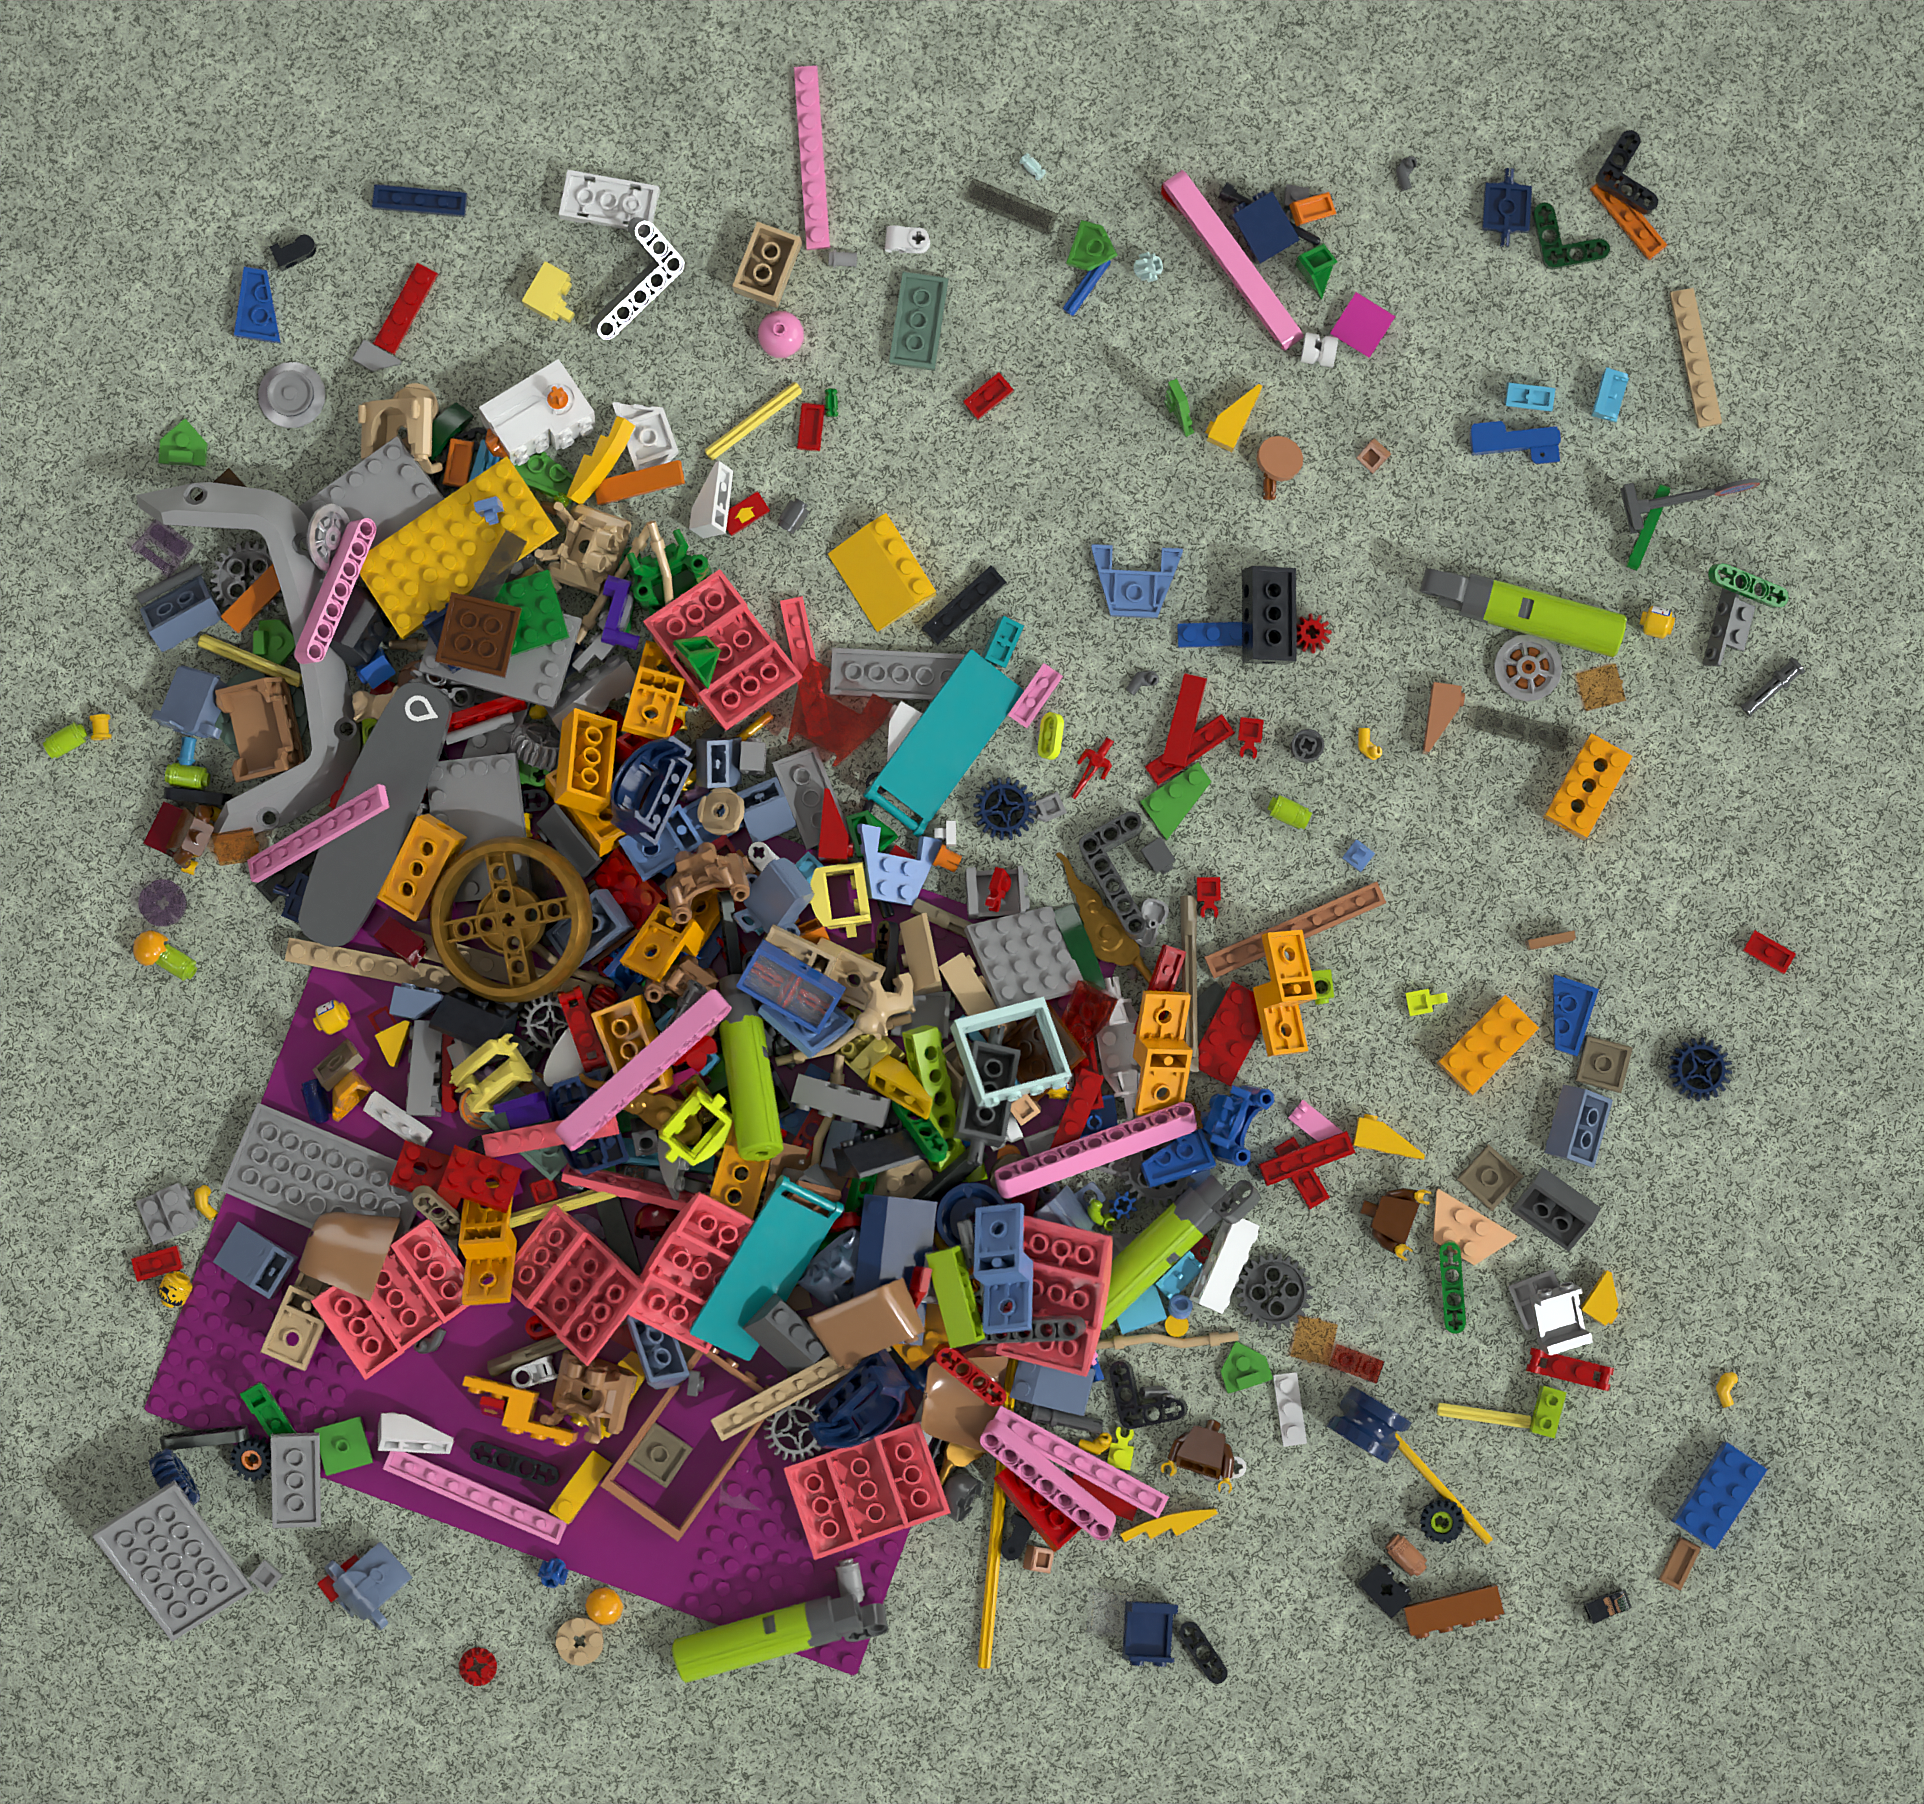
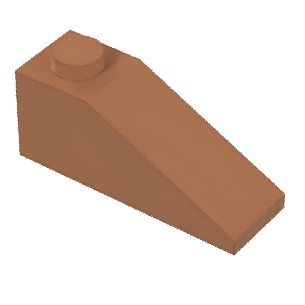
M1438 682L1432 684L1422 754L1427 755L1459 710V706L1463 707L1465 693L1461 692L1462 686Z

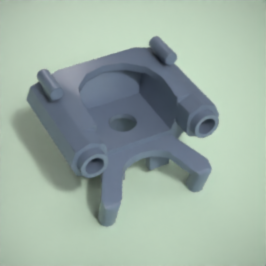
M851 1227L849 1231L836 1238L811 1259L797 1282L828 1308L854 1299L860 1232ZM851 1276L854 1277L853 1282L850 1284H843Z

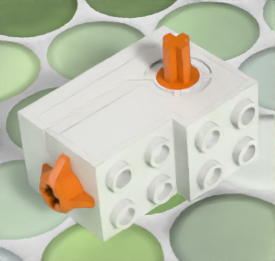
M559 359L479 407L481 422L487 430L485 444L488 450L495 457L505 458L508 456L513 465L517 464L518 466L527 462L529 456L534 453L544 452L549 447V444H552L556 450L561 447L565 449L574 443V439L579 436L585 437L594 430V427H596L594 410Z

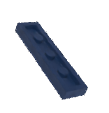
M374 184L372 208L376 210L465 218L468 194L466 192Z

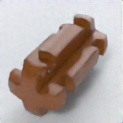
M1264 472L1263 493L1265 495H1263V499L1268 501L1275 500L1276 480L1267 477L1268 474Z

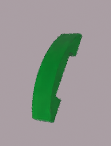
M261 1381L240 1393L243 1401L251 1413L255 1414L270 1439L271 1434L296 1433L277 1401Z

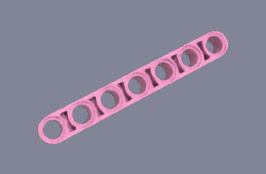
M369 518L351 521L345 528L340 544L295 648V658L300 664L320 662L325 657L376 534V525Z
M991 1420L987 1423L980 1437V1443L984 1449L1092 1537L1101 1541L1109 1539L1116 1524V1516L1112 1511L999 1420Z

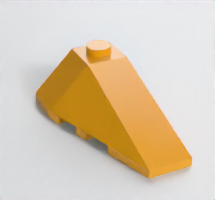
M352 1069L333 1087L332 1118L337 1122L373 1090L355 1069Z

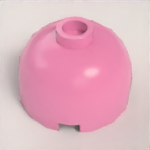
M774 311L761 321L758 328V341L768 355L776 358H787L801 348L804 341V329L800 320L793 314L786 311Z

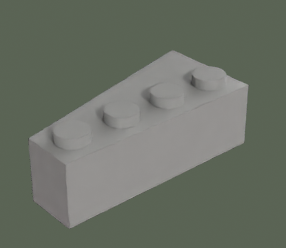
M622 653L613 655L599 668L589 670L582 679L569 683L566 689L560 692L555 709L545 707L561 733L562 720L574 708L592 714H601L609 706V701H618L633 689L636 674Z
M415 1020L414 1026L411 1025L410 1040H413L412 1049H409L408 1057L411 1065L410 1073H408L407 1086L409 1088L406 1098V1114L411 1116L441 1117L442 1033L429 1028L430 1021Z
M798 1074L791 1102L796 1103L795 1108L809 1111L810 1107L819 1109L818 1114L832 1118L833 1114L842 1116V1121L855 1123L858 1120L865 1122L864 1127L877 1131L878 1127L885 1126L891 1105V1099Z

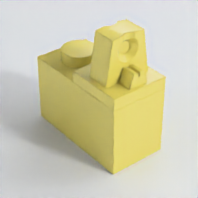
M545 261L523 297V305L550 321L554 320L557 322L558 318H561L571 323L575 315L572 311L565 308L567 303L561 297L562 294L566 296L572 286L569 274Z

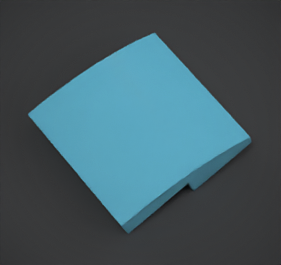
M1155 1283L1117 1318L1122 1334L1167 1319Z

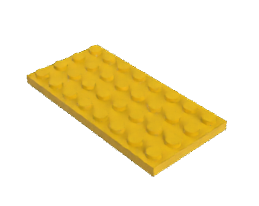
M506 456L369 550L359 574L399 636L404 640L423 627L422 622L425 621L424 617L435 610L440 612L446 608L445 604L449 602L451 592L468 596L559 532L509 457ZM497 496L503 504L504 511L497 513L499 523L489 525V522L485 520V516L481 517L475 511L474 502Z

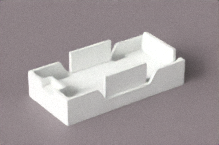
M567 170L559 217L562 220L578 223L591 222L592 224L620 228L627 231L628 225L623 223L630 222L635 217L644 218L653 224L660 188L650 184ZM578 213L588 215V217L578 216ZM642 224V225L639 226V228H638V233H639V234H642V233L644 232V230H645V225H644V224Z

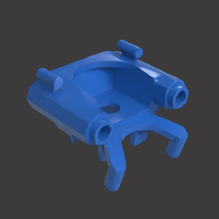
M1233 1085L1230 1091L1232 1095L1228 1096L1217 1093L1210 1098L1209 1105L1211 1109L1208 1116L1201 1120L1200 1125L1205 1134L1212 1135L1210 1142L1215 1144L1213 1156L1218 1161L1235 1166H1245L1250 1161V1151L1244 1148L1247 1129L1259 1111L1267 1110L1274 1103V1094L1269 1089L1242 1085L1239 1088Z

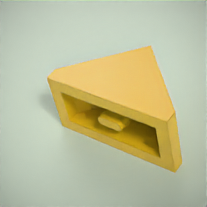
M404 1020L375 1035L390 1066L398 1067L410 1027L413 1024L409 1021Z

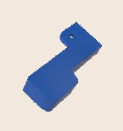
M1502 421L1473 424L1470 429L1469 438L1471 454L1473 456L1530 449L1531 460L1535 464L1560 462L1558 445L1561 442V436L1557 426L1506 432L1504 423Z

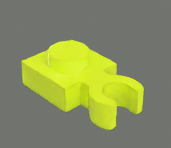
M1117 1427L1115 1434L1118 1443L1110 1444L1107 1463L1115 1468L1130 1470L1134 1447L1128 1446V1442L1133 1438L1134 1431L1130 1429L1129 1435L1122 1437L1120 1435L1121 1427Z

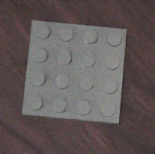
M1052 906L1026 911L1025 914L1018 913L967 925L964 929L997 1009L1044 997L1045 1000L1081 992L1086 988L1075 960L1071 958L1055 921V913Z

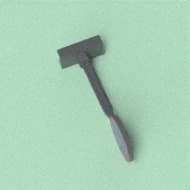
M1758 478L1744 479L1724 484L1714 489H1700L1651 500L1647 498L1637 500L1634 483L1624 484V488H1621L1620 491L1630 534L1640 533L1644 529L1642 513L1650 512L1652 509L1706 499L1712 495L1722 496L1746 491L1760 485V480Z

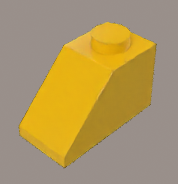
M1604 1270L1581 1306V1311L1602 1326L1614 1322L1618 1315L1616 1310L1619 1307L1613 1276L1608 1270Z

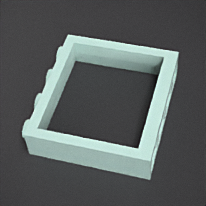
M1044 997L954 1020L950 1028L978 1107L984 1105L987 1108L998 1105L999 1101L1006 1099L1009 1102L1016 1101L1022 1095L1028 1093L1031 1096L1038 1095L1044 1092V1089L1051 1087L1054 1090L1066 1086V1083L1072 1076ZM1036 1015L1056 1075L985 1094L965 1034Z

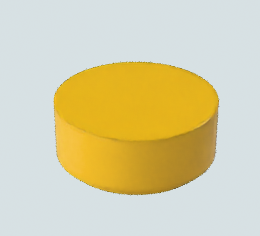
M1172 1315L1167 1317L1165 1329L1169 1335L1181 1337L1188 1331L1189 1323L1187 1318L1177 1319Z

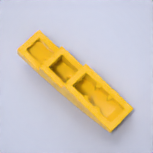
M616 417L609 436L600 435L592 456L583 455L567 493V498L580 505L590 497L614 467L625 449L635 425L623 417Z
M1206 1508L1159 1516V1518L1156 1517L1120 1532V1535L1124 1542H1127L1146 1531L1151 1540L1172 1528L1175 1536H1178L1213 1517L1218 1512L1215 1508Z

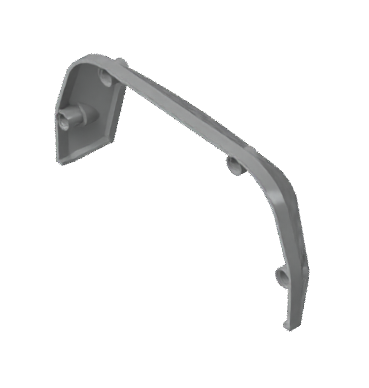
M213 482L191 483L136 495L138 507L161 522L162 525L248 529L260 532L266 540L289 615L295 645H297L326 574L325 571L319 569L313 562L309 550L303 551L300 548V541L306 538L310 521L296 504L284 496L269 490ZM196 488H200L203 491V497L199 501H194L191 497L192 491ZM328 647L325 657L320 662L300 664L312 744L309 758L294 768L225 802L214 824L212 832L214 842L272 830L288 824L331 797L335 791H339L344 783L345 776L348 772L352 771L361 750L359 722L356 723L353 720L355 715L352 705L353 695L345 661L330 647ZM345 722L353 725V733L349 736L341 732V726ZM268 811L276 815V821L272 825L264 821V815Z

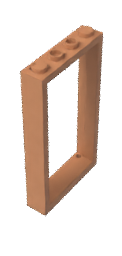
M713 1345L707 1354L696 1350L686 1364L690 1374V1371H692L704 1354L758 1394L770 1388L767 1384L765 1387L757 1383L758 1378L749 1371H746L744 1374L737 1369L739 1364L731 1358L723 1359L718 1355L719 1350ZM685 1380L677 1386L668 1389L600 1485L676 1541L681 1539L766 1419L764 1418L750 1427L682 1525L677 1527L613 1480Z

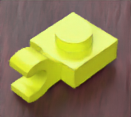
M1429 989L1405 993L1410 1017L1432 1013V1005L1448 1003L1447 992L1431 996Z

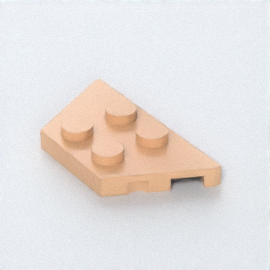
M1437 1189L1433 1241L1441 1246L1445 1241H1455L1460 1246L1461 1258L1472 1265H1476L1517 1238V1235L1442 1190ZM1447 1246V1250L1457 1253V1250H1453L1452 1246Z

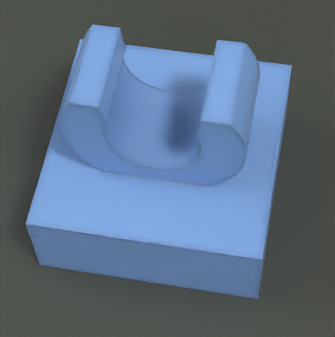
M497 496L474 502L475 511L481 517L485 516V520L489 522V525L499 523L497 513L504 511V508Z
M1356 839L1342 859L1361 872L1375 853Z

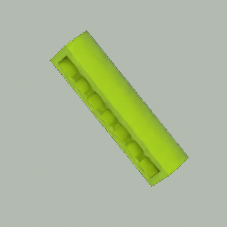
M960 1245L927 1254L926 1258L929 1268L932 1269L931 1277L950 1348L976 1343L985 1339Z

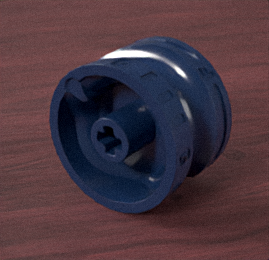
M965 1183L950 1190L939 1204L936 1219L939 1233L945 1243L950 1247L960 1245L961 1240L957 1223L961 1220H969V1217L972 1215L975 1216L976 1208L1005 1205L1003 1199L995 1190L980 1183ZM971 1222L975 1237V1222ZM998 1225L994 1230V1234H1001L1004 1230V1225Z
M1351 1385L1340 1402V1409L1343 1411L1344 1416H1333L1326 1427L1388 1464L1399 1446L1395 1431L1405 1432L1410 1428L1412 1422Z

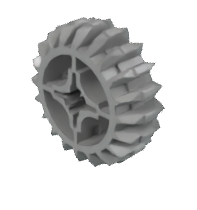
M519 724L512 733L510 749L512 753H517L518 760H523L524 764L532 765V768L537 767L540 770L546 769L547 771L555 770L558 768L561 734L559 730H554L551 726L546 727L543 724Z
M553 991L547 995V998L542 996L539 1000H531L532 1004L526 1003L524 1008L527 1011H522L520 1014L525 1020H521L519 1025L527 1027L521 1031V1034H529L530 1036L527 1037L526 1042L535 1041L533 1047L536 1049L539 1045L543 1046L541 1049L542 1053H545L547 1048H550V1053L552 1052L559 1040L556 1039L557 1030L568 1026L566 1017L556 1012V1006L560 1008L562 1006L558 995L553 997ZM576 1001L569 1004L570 1008L578 1005ZM547 1005L546 1015L533 1019L535 1011ZM550 1015L551 1018H553V1022H557L555 1023L553 1031L551 1024L548 1022ZM534 1027L545 1030L549 1039L542 1037Z
M799 1399L795 1404H790L773 1413L775 1415L774 1418L768 1416L765 1419L772 1423L771 1426L765 1425L763 1427L764 1430H771V1434L765 1435L764 1438L773 1439V1442L768 1447L772 1448L775 1445L778 1447L774 1452L775 1455H778L781 1450L785 1452L782 1457L783 1460L788 1458V1454H792L791 1460L796 1462L797 1455L800 1454L801 1461H805L804 1453L808 1452L812 1458L814 1457V1452L811 1450L813 1447L817 1451L822 1449L817 1444L815 1438L804 1448L803 1433L809 1430L808 1427L803 1428L799 1432L798 1438L794 1436V1433H784V1431H788L793 1427L794 1422L802 1427L809 1426L812 1423L800 1422L795 1409L808 1413L813 1421L820 1422L818 1419L819 1414L814 1413L817 1404H813L811 1408L807 1407L809 1399H805L803 1405H800ZM788 1411L789 1425L784 1429L776 1431V1425L780 1416ZM784 1436L792 1437L797 1449H790L784 1446L778 1438Z

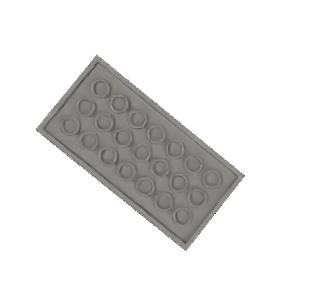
M257 1103L220 1188V1191L311 1229L320 1215L330 1212L399 1217L401 1219L393 1240L411 1229L418 1209L413 1205L411 1192L389 1185L397 1164L396 1160L261 1103ZM413 1168L416 1174H425V1172Z

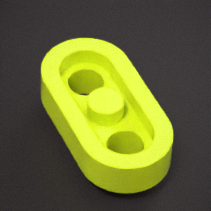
M1048 712L1041 720L1038 754L1044 759L1054 760L1061 751L1064 720L1060 714Z

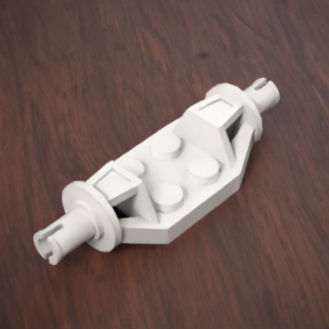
M1119 977L1112 978L1114 987L1111 985V978H1106L1104 982L1108 1000L1099 1004L1101 1011L1095 1028L1102 1073L1115 1092L1114 1097L1124 1098L1127 1119H1133L1132 1108L1135 1110L1138 1091L1137 1079L1139 1085L1141 1073L1140 1065L1132 1057L1136 1035L1132 1033L1138 1014L1131 1005L1132 999H1124L1121 996ZM1117 1077H1119L1123 1092L1121 1091Z

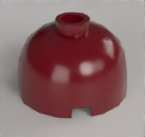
M652 1203L644 1205L635 1216V1236L643 1239V1235H648L650 1240L655 1241L656 1236L664 1235L679 1212L676 1209H667Z

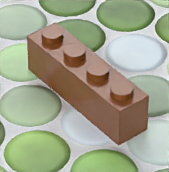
M1496 1584L1403 1607L1409 1635L1415 1636L1416 1639L1430 1636L1429 1632L1436 1630L1439 1633L1453 1631L1452 1626L1462 1624V1628L1476 1625L1477 1620L1485 1619V1622L1500 1619L1499 1615L1504 1614L1498 1585Z

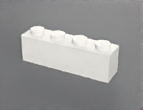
M1243 1218L1235 1224H1228L1223 1220L1189 1300L1223 1314L1224 1309L1230 1303L1232 1290L1239 1282L1241 1269L1248 1261L1249 1250L1258 1237L1260 1226Z

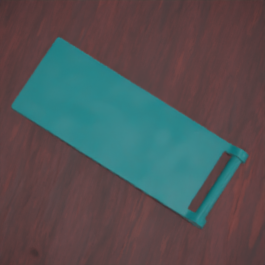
M968 650L875 780L865 790L863 796L867 800H873L912 830V834L919 838L1014 707L1024 690L974 650ZM879 786L914 811L922 820L919 823L915 822L877 792Z
M781 1175L776 1182L774 1190L690 1327L689 1333L742 1359L750 1361L760 1344L742 1327L774 1293L786 1302L832 1224L841 1215L844 1205L817 1195L791 1182L788 1177ZM784 1190L794 1193L829 1210V1214L826 1217L781 1195Z

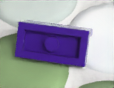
M544 1090L493 1105L495 1115L503 1112L506 1113L510 1129L520 1128L552 1117Z

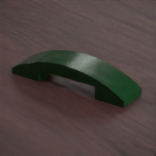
M457 402L447 408L432 423L431 456L428 457L431 463L456 432L461 434L474 418L472 413Z
M1073 904L1054 910L1055 921L1070 956L1075 960L1085 982L1086 988L1082 991L1084 999L1105 992L1106 985L1100 966L1076 908Z

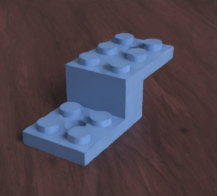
M704 796L684 808L680 804L673 808L657 843L658 851L656 854H646L644 851L645 847L629 835L618 840L643 882L673 865L677 853L688 851L693 854L697 851V847L704 842L711 843L721 837L706 831L702 823L699 822L697 811L699 803ZM722 806L721 810H717V814L720 817L725 813L724 806ZM743 820L737 832L746 827ZM734 833L727 834V837L733 835Z
M1021 1203L976 1208L974 1277L984 1285L983 1332L986 1334L1032 1330L1033 1260L1023 1252L1024 1206ZM1003 1224V1232L999 1235H995V1228L998 1225ZM1012 1302L1013 1307L1011 1311L1003 1313L1004 1305Z

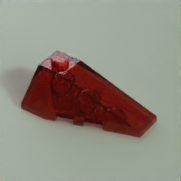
M1078 980L1061 1020L1084 1051L1109 1022L1118 999L1110 991L1092 982Z

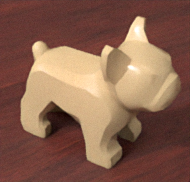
M398 685L389 694L373 695L364 690L354 693L352 696V705L355 711L353 720L356 723L368 718L378 721L385 707L399 688Z
M909 973L898 975V978L892 979L893 985L896 986L895 993L884 992L880 980L868 982L861 987L862 991L867 995L866 1009L857 1017L855 1022L858 1030L862 1031L863 1034H872L877 1040H881V1035H888L885 1025L887 1018L907 1011L912 1013L916 1011L913 1005L914 985Z

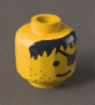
M174 1271L164 1276L157 1290L163 1305L173 1308L174 1306L185 1304L193 1288L189 1276L179 1271Z

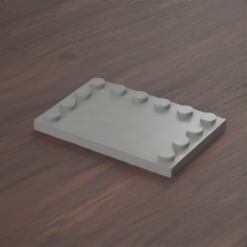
M397 435L304 502L299 508L309 521H311L314 512L326 504L340 506L348 515L350 522L363 518L371 519L376 525V534L369 549L371 550L445 498L420 464L414 460V456L411 455L409 449ZM304 538L301 541L307 547L306 538ZM360 574L358 575L356 582L362 579Z
M475 590L468 595L483 599L482 593L479 590ZM563 614L570 638L510 657L506 678L467 669H461L452 674L448 665L435 662L437 647L430 636L419 671L431 676L555 709L582 619Z
M517 753L438 762L427 786L430 815L467 837L459 855L472 846L492 838L504 836L526 837ZM512 854L518 885L532 891L529 857ZM486 861L480 863L466 876L458 889L454 902L482 900L491 891ZM500 867L498 871L501 879L506 875L503 867ZM505 890L503 897H510V892Z
M175 1480L92 1532L93 1538L171 1641L176 1640L254 1591L250 1581Z

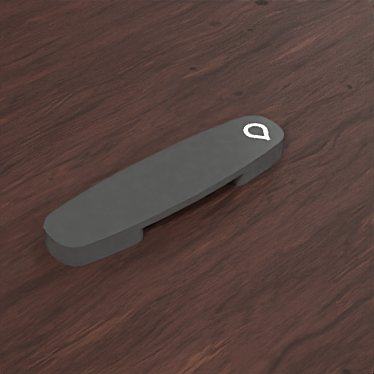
M412 682L398 688L382 712L350 773L335 809L377 784L385 786L389 808L319 848L304 892L298 917L299 926L304 935L319 944L328 947H338L347 944L355 938L377 902V896L405 842L424 797L432 772L437 767L453 712L448 696L436 687L426 683Z

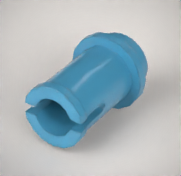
M182 737L180 757H177V761L181 765H193L196 761L194 759L197 739Z

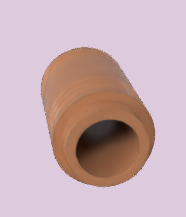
M1397 1534L1385 1546L1387 1553L1410 1577L1414 1574L1418 1577L1427 1568L1425 1565L1427 1559L1404 1536Z

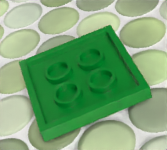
M550 570L541 571L481 591L484 600L522 609L511 657L570 638Z

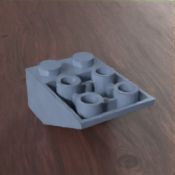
M238 1221L213 1262L250 1288L269 1299H274L299 1258Z

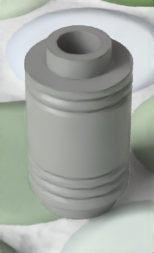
M853 1558L839 1560V1565L835 1566L840 1596L855 1594L858 1602L863 1601L865 1594L859 1563L853 1562Z

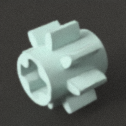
M1155 253L1139 254L1140 259L1135 260L1134 263L1136 276L1141 278V281L1147 280V282L1158 280L1157 275L1161 274L1163 270L1161 259L1155 256Z

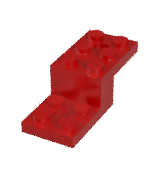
M405 1140L389 1185L411 1193L416 1187L428 1186L453 1208L457 1209L460 1199L463 1198L506 1214L522 1169L454 1145L449 1156ZM415 1166H422L425 1168L426 1173L418 1175L414 1172L413 1168ZM487 1179H494L498 1186L490 1188L486 1185L485 1181Z

